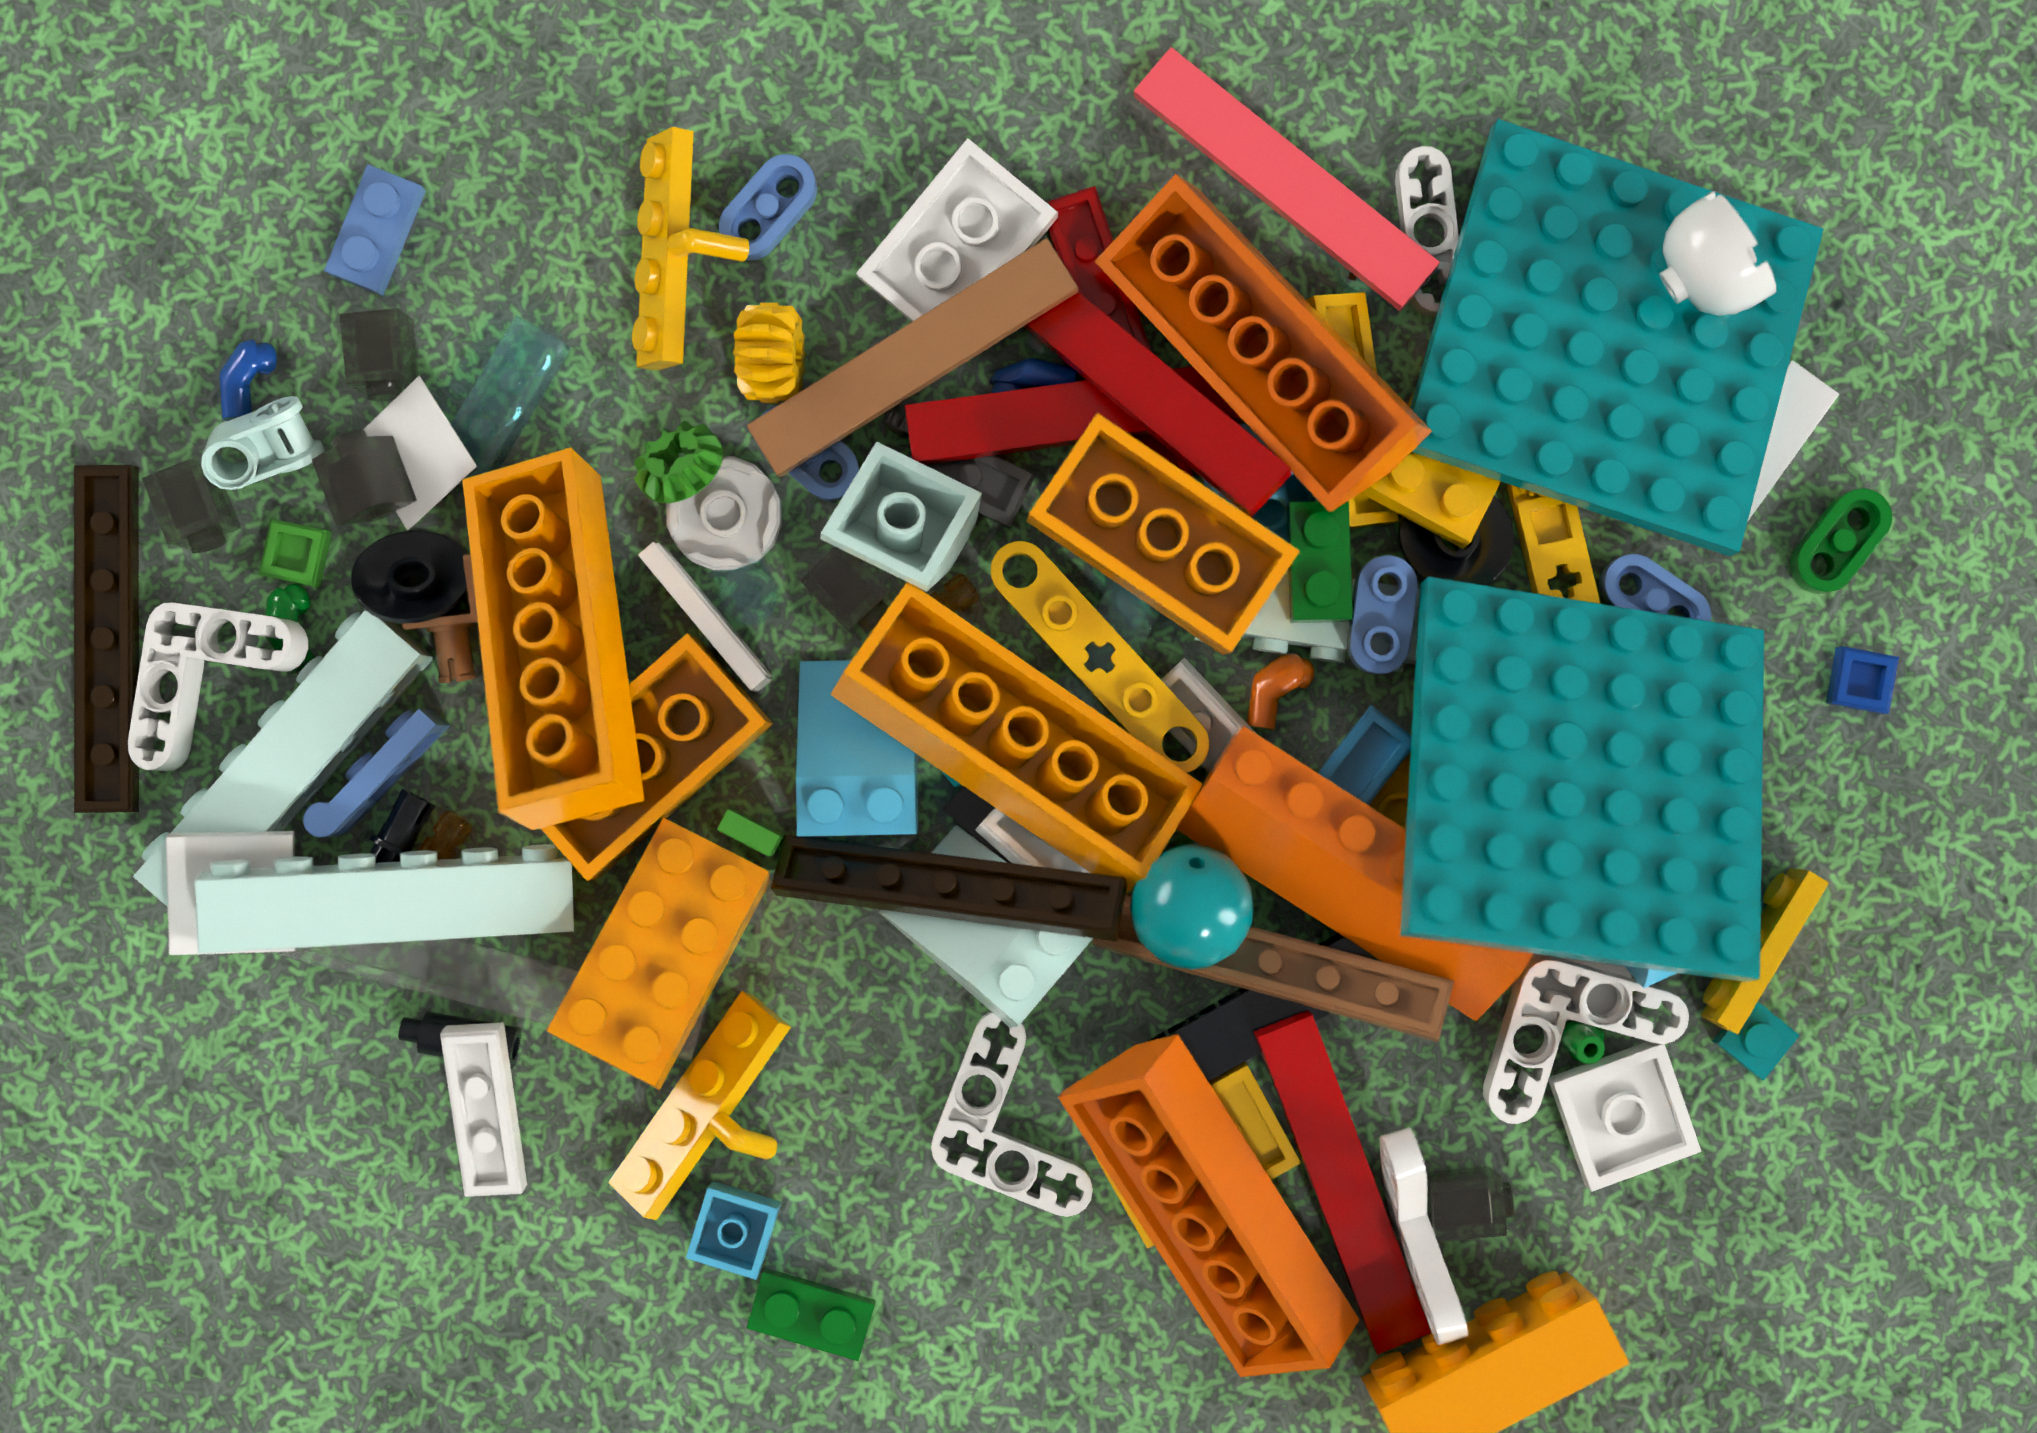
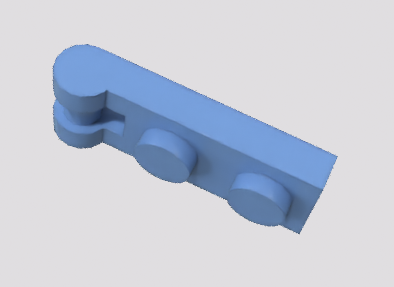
M419 708L415 713L412 710H408L401 714L387 729L385 735L389 740L375 755L371 752L364 754L348 769L345 778L349 782L330 802L314 803L307 808L304 813L303 822L308 833L315 837L345 835L351 831L450 725L439 714L430 709Z

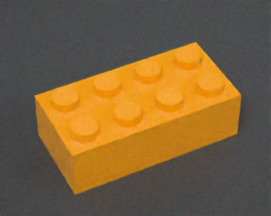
M1098 413L1040 496L1027 518L1029 524L1222 655L1233 651L1300 552Z
M689 633L685 634L629 684L644 801L541 828L586 881L601 878L659 826L663 817L667 819L774 724L696 636Z
M663 817L546 1031L660 1090L771 881L769 871Z
M1549 1271L1530 1280L1526 1284L1527 1292L1508 1302L1505 1298H1497L1478 1307L1474 1311L1475 1319L1466 1323L1468 1337L1438 1345L1431 1331L1430 1334L1422 1338L1423 1346L1403 1356L1401 1352L1396 1351L1378 1358L1370 1365L1371 1372L1361 1377L1389 1433H1497L1630 1363L1597 1298L1567 1271L1560 1275L1557 1271Z

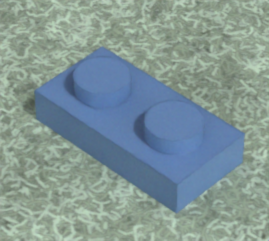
M367 164L324 271L330 276L383 296L426 190L419 184Z

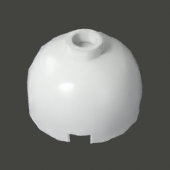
M1712 191L1675 217L1666 231L1663 244V254L1668 268L1659 273V276L1666 290L1677 304L1687 298L1699 311L1720 316L1737 314L1776 293V283L1768 262L1766 261L1758 267L1754 265L1757 262L1756 255L1752 247L1757 245L1755 238L1736 210L1721 194L1716 197L1715 191Z

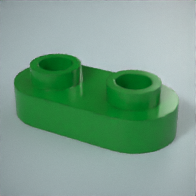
M1866 488L1855 489L1836 497L1799 542L1791 555L1790 571L1795 582L1802 589L1815 594L1836 591L1847 585L1891 528L1892 511L1887 500L1878 492ZM1850 510H1856L1862 516L1863 523L1859 530L1851 528L1847 522ZM1816 554L1824 557L1827 562V570L1823 575H1818L1812 569L1811 561Z

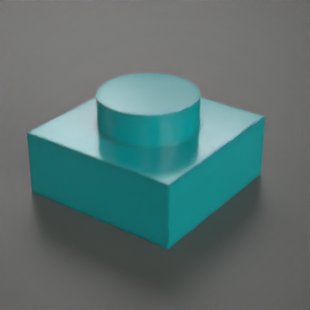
M1757 1002L1738 1034L1721 1029L1712 1042L1756 1078L1764 1081L1800 1035L1760 1002Z

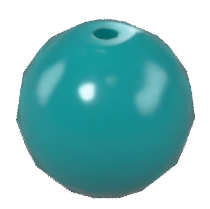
M1187 844L1174 846L1162 852L1159 858L1152 863L1145 880L1137 881L1132 888L1129 909L1132 925L1139 941L1156 958L1175 968L1194 970L1210 967L1236 952L1252 924L1253 899L1251 887L1244 873L1223 852L1208 846Z

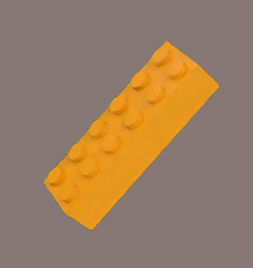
M570 447L462 479L499 812L530 830H536L644 801L601 475Z
M908 582L849 663L830 694L1088 872L1124 877L1128 885L1126 893L1132 890L1137 881L1145 880L1152 863L1161 855L1203 786L1201 782L924 591Z

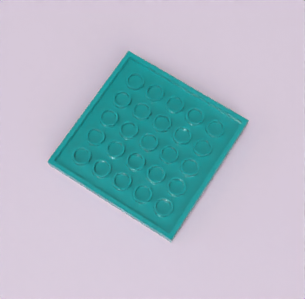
M1497 119L1490 128L1410 406L1432 432L1412 452L1723 555L1732 556L1740 552L1824 228L1721 194L1736 210L1755 238L1757 245L1752 247L1756 255L1757 262L1754 265L1758 267L1762 263L1768 262L1776 283V293L1751 308L1729 315L1717 316L1699 311L1687 298L1677 304L1666 290L1659 276V273L1668 268L1663 254L1665 234L1675 217L1712 191ZM1715 192L1716 197L1720 195V193Z
M1427 577L1420 583L1400 936L1743 982L1760 979L1764 630Z

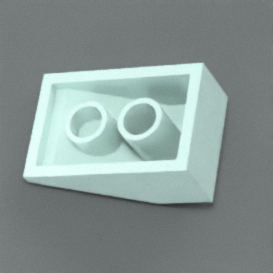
M957 825L952 828L931 852L1006 862ZM879 911L883 917L992 1013L997 1015L1009 1028L1019 1026L1093 939L895 911Z

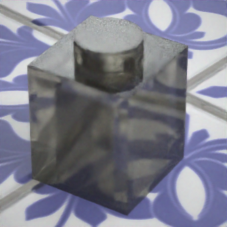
M398 308L339 314L346 384L361 393H366L368 400H394L402 392V389H406L418 377L413 319Z
M365 430L347 432L331 440L333 448L311 459L336 525L375 522L417 501L393 436H367Z
M194 457L142 478L166 543L191 549L192 553H203L219 548L227 543L226 534L241 529L227 489H221L210 483L203 473L201 467L202 458Z
M834 547L800 579L802 584L851 635L859 628L866 634L871 632L888 610L889 606L886 603L894 596L860 558L837 547Z
M1487 1166L1426 1172L1427 1215L1437 1242L1507 1236L1506 1218L1513 1217L1514 1215L1513 1194L1509 1182H1502V1176L1493 1168Z

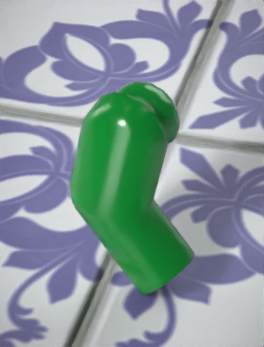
M290 584L284 589L278 587L267 597L265 616L297 622L298 615L306 613L310 607V597L306 590L297 584ZM266 637L274 650H282L283 639ZM309 647L304 661L299 667L289 671L291 674L301 671L315 658Z
M1574 1020L1566 1021L1560 1042L1569 1050L1574 1060L1585 1064H1593L1598 1062L1605 1052V1038L1601 1028Z

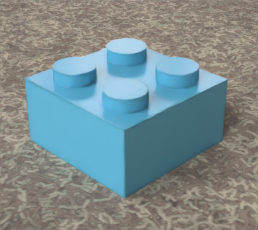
M712 1181L707 1187L686 1259L756 1280L761 1271L782 1202Z

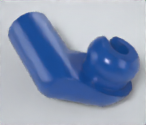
M254 339L239 343L221 369L219 379L223 421H230L252 412L251 381L256 373L269 374L276 369V350L270 343L256 344Z
M1027 358L997 369L989 382L993 385L991 393L1075 382L1076 370L1062 364L1036 358Z

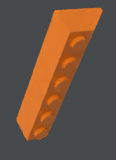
M1175 174L1094 261L1273 453L1291 467V472L1328 511L1332 512L1387 476L1432 432L1418 415L1197 187L1179 175Z
M1245 726L1237 729L1176 830L1198 844L1223 852L1243 873L1380 961L1454 981L1449 1005L1474 1021H1477L1513 984L1534 955V953L1400 936L1406 829Z
M1176 1034L1136 1044L1065 1089L1058 1097L1239 1376L1248 1377L1330 1368L1360 1319L1180 1036Z

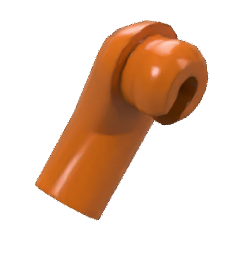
M1292 653L1279 656L1258 671L1252 680L1247 724L1251 727L1275 730L1279 699L1295 688L1305 689L1312 683L1315 673L1313 664L1308 659L1301 658L1299 655Z

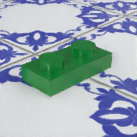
M1349 501L1332 512L1328 511L1320 502H1289L1286 506L1287 542L1300 551L1288 568L1290 623L1350 622L1353 619Z
M764 1268L746 1329L859 1361L876 1300Z

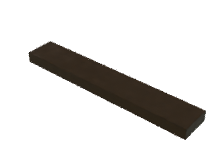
M74 465V813L139 812V767L131 760L128 752V737L139 674V467L134 465Z
M785 834L771 889L776 896L1117 941L1128 885L1124 877Z

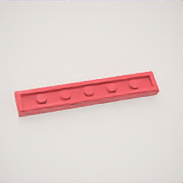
M1172 47L1169 48L1134 89V98L1400 312L1439 267L1440 262Z

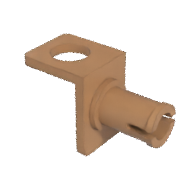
M470 553L463 555L470 609L449 611L444 615L424 622L402 623L403 630L426 628L427 632H433L439 683H451L452 679H456V682L477 678L473 666L468 627H472L475 622H478Z

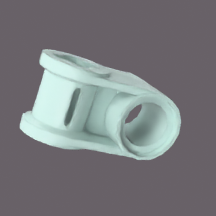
M289 396L270 402L254 412L216 426L209 435L202 455L201 467L210 483L221 489L236 490L276 474L291 472L305 467L324 454L325 449L320 440H313L299 413L303 407L297 396ZM223 447L237 448L244 453L247 460L241 463L228 462L221 457L218 450Z

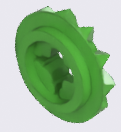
M684 421L673 432L663 428L662 437L656 442H644L646 454L634 460L638 472L634 477V481L643 494L652 501L674 503L688 499L703 490L718 473L723 460L722 444L704 423L693 427ZM685 453V457H679V454ZM674 462V465L669 468L667 463Z

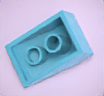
M852 660L800 661L796 758L797 836L900 835L919 833L917 754L830 695Z

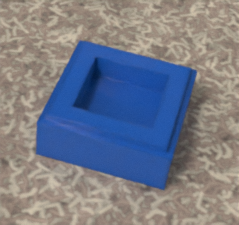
M1844 646L1836 647L1826 704L1878 714H1889L1899 657Z

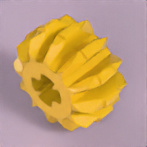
M760 302V305H747L737 317V329L734 332L735 348L732 352L735 356L734 373L737 375V387L747 400H760L761 403L779 404L780 401H786L799 393L803 387L802 377L805 374L804 360L806 356L804 348L805 334L802 331L803 320L793 306H780L779 303Z

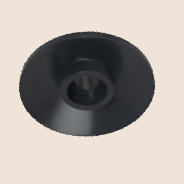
M1493 496L1471 542L1464 549L1460 547L1457 550L1449 549L1445 546L1440 536L1401 516L1399 522V543L1405 560L1422 580H1425L1427 577L1486 586L1494 581L1509 563L1514 546V532L1506 509Z
M416 530L388 535L372 543L357 558L351 573V585L354 596L367 612L385 621L419 623L432 620L452 610L466 596L467 584L463 563V555L466 552L452 539L434 532Z

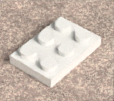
M967 138L858 270L856 275L908 320L913 322L1036 245L1056 221L1058 212Z

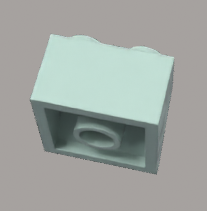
M876 442L820 533V539L924 591H928L951 570L973 532L977 522L982 493Z

